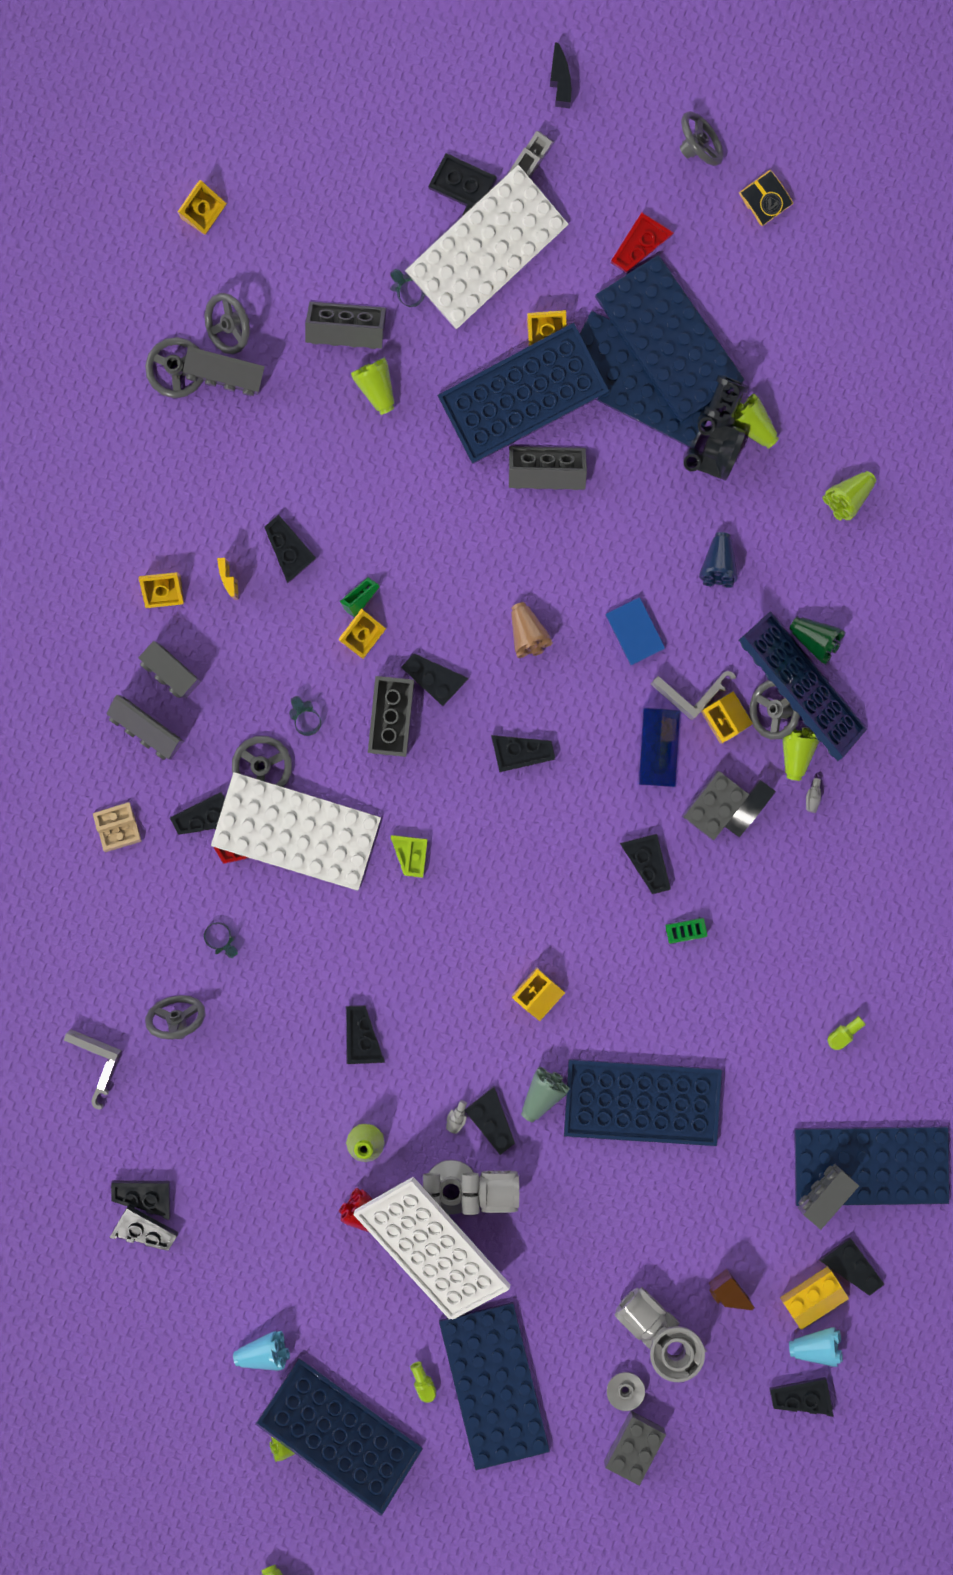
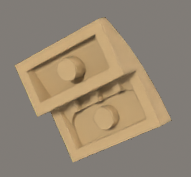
M130 802L93 813L96 829L100 835L105 853L142 841Z

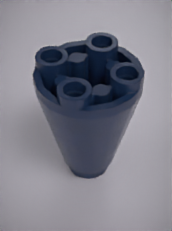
M718 532L713 537L699 573V578L703 580V585L711 587L716 584L732 588L737 581L738 574L730 534Z

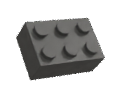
M153 641L138 657L142 661L140 665L148 672L153 671L156 674L154 676L155 679L165 686L168 684L171 687L169 691L176 697L187 698L202 682L156 641Z
M716 771L681 817L708 838L715 840L749 794L720 771Z
M836 1164L833 1167L829 1166L824 1172L825 1176L820 1181L817 1180L811 1187L812 1191L808 1195H804L798 1202V1209L820 1230L859 1187Z
M630 1410L604 1460L605 1468L640 1486L666 1436L664 1427Z

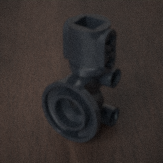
M718 375L716 379L718 385L710 405L705 407L704 413L700 414L697 420L699 432L703 435H709L703 452H699L695 448H689L684 452L683 464L688 471L698 470L726 481L736 461L745 435V429L732 424L736 421L735 413L743 393H747L749 386L732 378ZM730 387L734 388L733 391H730V393H726L727 390L730 389ZM726 406V409H723L722 412L719 411V408ZM708 420L711 422V425L705 427L701 423ZM689 457H695L697 459L695 462L692 463L687 461Z

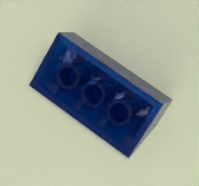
M642 708L637 785L676 786L680 711Z

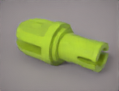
M857 1016L848 1025H840L828 1036L829 1046L834 1050L843 1049L853 1041V1035L866 1026L865 1022Z
M420 1361L413 1363L410 1369L416 1380L414 1387L421 1401L430 1403L435 1400L437 1395L433 1380L425 1374Z

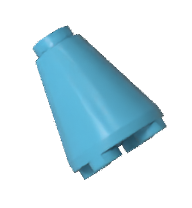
M831 1327L796 1338L794 1341H789L790 1356L800 1360L838 1367L843 1362L842 1350L838 1349V1344L841 1342L840 1330Z
M274 1331L240 1347L233 1353L235 1365L242 1368L280 1371L285 1368L286 1360L290 1359V1352L288 1348H285L282 1331Z

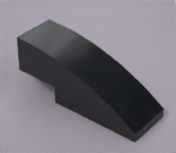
M555 42L550 87L557 88L555 107L570 108L572 88L569 67L560 44Z
M758 780L749 792L747 799L729 820L725 828L740 837L776 791L763 781Z

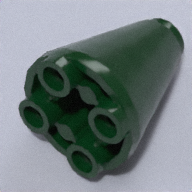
M798 616L793 620L789 630L793 631L792 634L825 665L831 659V653L835 654L841 645L838 641H841L846 634L844 630L804 617L799 618Z

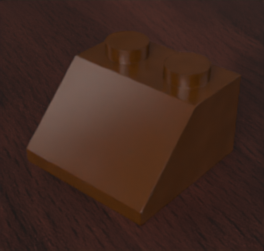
M727 1269L709 1282L711 1287L709 1291L718 1304L721 1302L724 1307L755 1309L750 1298Z

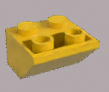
M734 691L701 710L702 715L720 744L753 724Z
M536 967L511 996L527 1012L541 1021L565 992Z

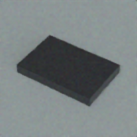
M445 153L428 188L472 208L493 188L497 176Z

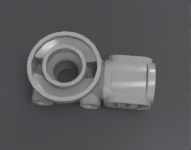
M445 1160L436 1164L429 1173L423 1174V1188L447 1214L462 1212V1214L475 1215L479 1214V1207L482 1212L486 1213L518 1211L519 1175L517 1171H482L479 1177V1174L474 1173L465 1163L457 1160ZM447 1184L458 1186L460 1194L456 1198L451 1199L444 1196L443 1188Z
M643 1287L632 1290L616 1308L615 1317L650 1349V1359L653 1368L662 1378L671 1382H684L692 1379L699 1373L704 1364L707 1350L696 1333L688 1328L678 1326L680 1323L671 1313L666 1312ZM673 1342L683 1344V1350L678 1355H671L667 1351L668 1346Z

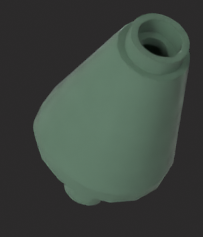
M538 1067L533 1075L521 1115L529 1122L538 1120L566 1096L570 1089L562 1082L563 1077L556 1072L549 1073L546 1069Z

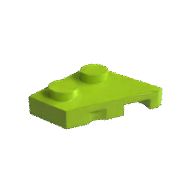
M391 835V841L403 874L405 876L423 878L428 839Z

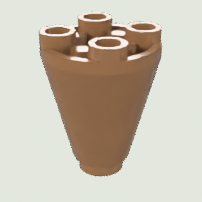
M525 602L517 603L511 607L514 648L517 658H523L528 654H533V656L542 654L544 648L553 644L550 635Z

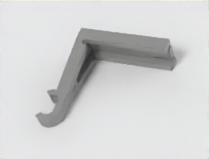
M730 671L724 672L694 706L688 703L659 676L653 680L651 685L689 719L693 720L718 690L726 691L725 687L721 685V681L725 676H729L731 679H736V676Z
M70 1029L66 1033L64 1041L109 1059L105 1064L91 1101L94 1108L103 1109V1104H99L97 1098L99 1093L104 1095L110 1093L106 1086L121 1050Z

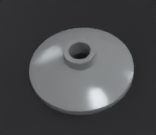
M622 1372L616 1374L607 1385L608 1400L616 1409L622 1411L633 1410L644 1399V1384L633 1373ZM628 1387L629 1390L628 1392H623L622 1388Z

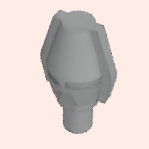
M814 778L812 787L807 792L806 810L808 812L816 813L821 802V789H819L821 779Z
M460 1100L458 1107L455 1110L452 1109L448 1114L446 1129L449 1132L457 1134L465 1125L467 1116L464 1110L467 1102Z

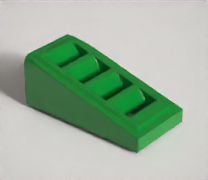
M368 577L340 600V603L344 610L355 618L380 586Z
M703 917L665 925L669 944L708 937ZM697 923H699L700 928L699 934H697L695 926ZM687 925H691L693 935H689ZM680 926L684 928V937L681 936ZM674 927L676 928L677 938L673 936L672 928Z

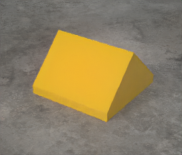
M199 180L177 212L183 221L206 235L227 203L204 182Z
M566 310L527 313L528 345L530 346L566 327Z
M178 572L139 576L145 608L184 604L181 575Z
M361 609L338 640L364 659L386 628Z

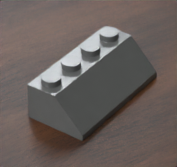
M309 302L305 322V343L382 349L386 308Z
M188 346L183 375L190 381L197 382L199 379L205 381V384L216 387V384L224 386L225 390L235 391V389L243 391L242 393L245 395L254 396V394L258 395L265 366Z
M509 446V488L586 489V448Z
M116 695L106 713L110 716L109 721L116 726L121 724L126 728L124 731L133 738L136 735L141 739L140 743L146 748H154L157 751L155 754L161 759L165 760L167 758L171 760L184 743V740L124 696Z

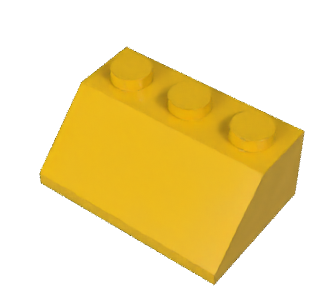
M828 1266L780 1297L801 1330L849 1299Z

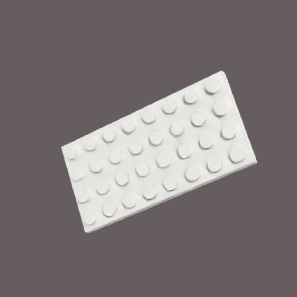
M517 165L418 257L405 272L451 325L458 329L569 224L523 169Z
M234 772L211 846L358 891L381 817Z
M414 1177L355 1209L353 1215L449 1319L453 1320L510 1289L511 1284Z

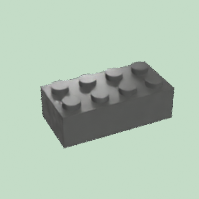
M375 676L368 753L407 757L414 680Z

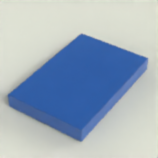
M640 597L605 614L630 666L665 649Z

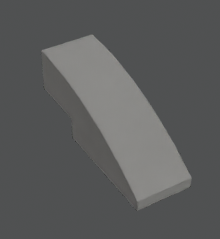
M536 131L510 171L519 165L530 178L554 144V141L540 131Z

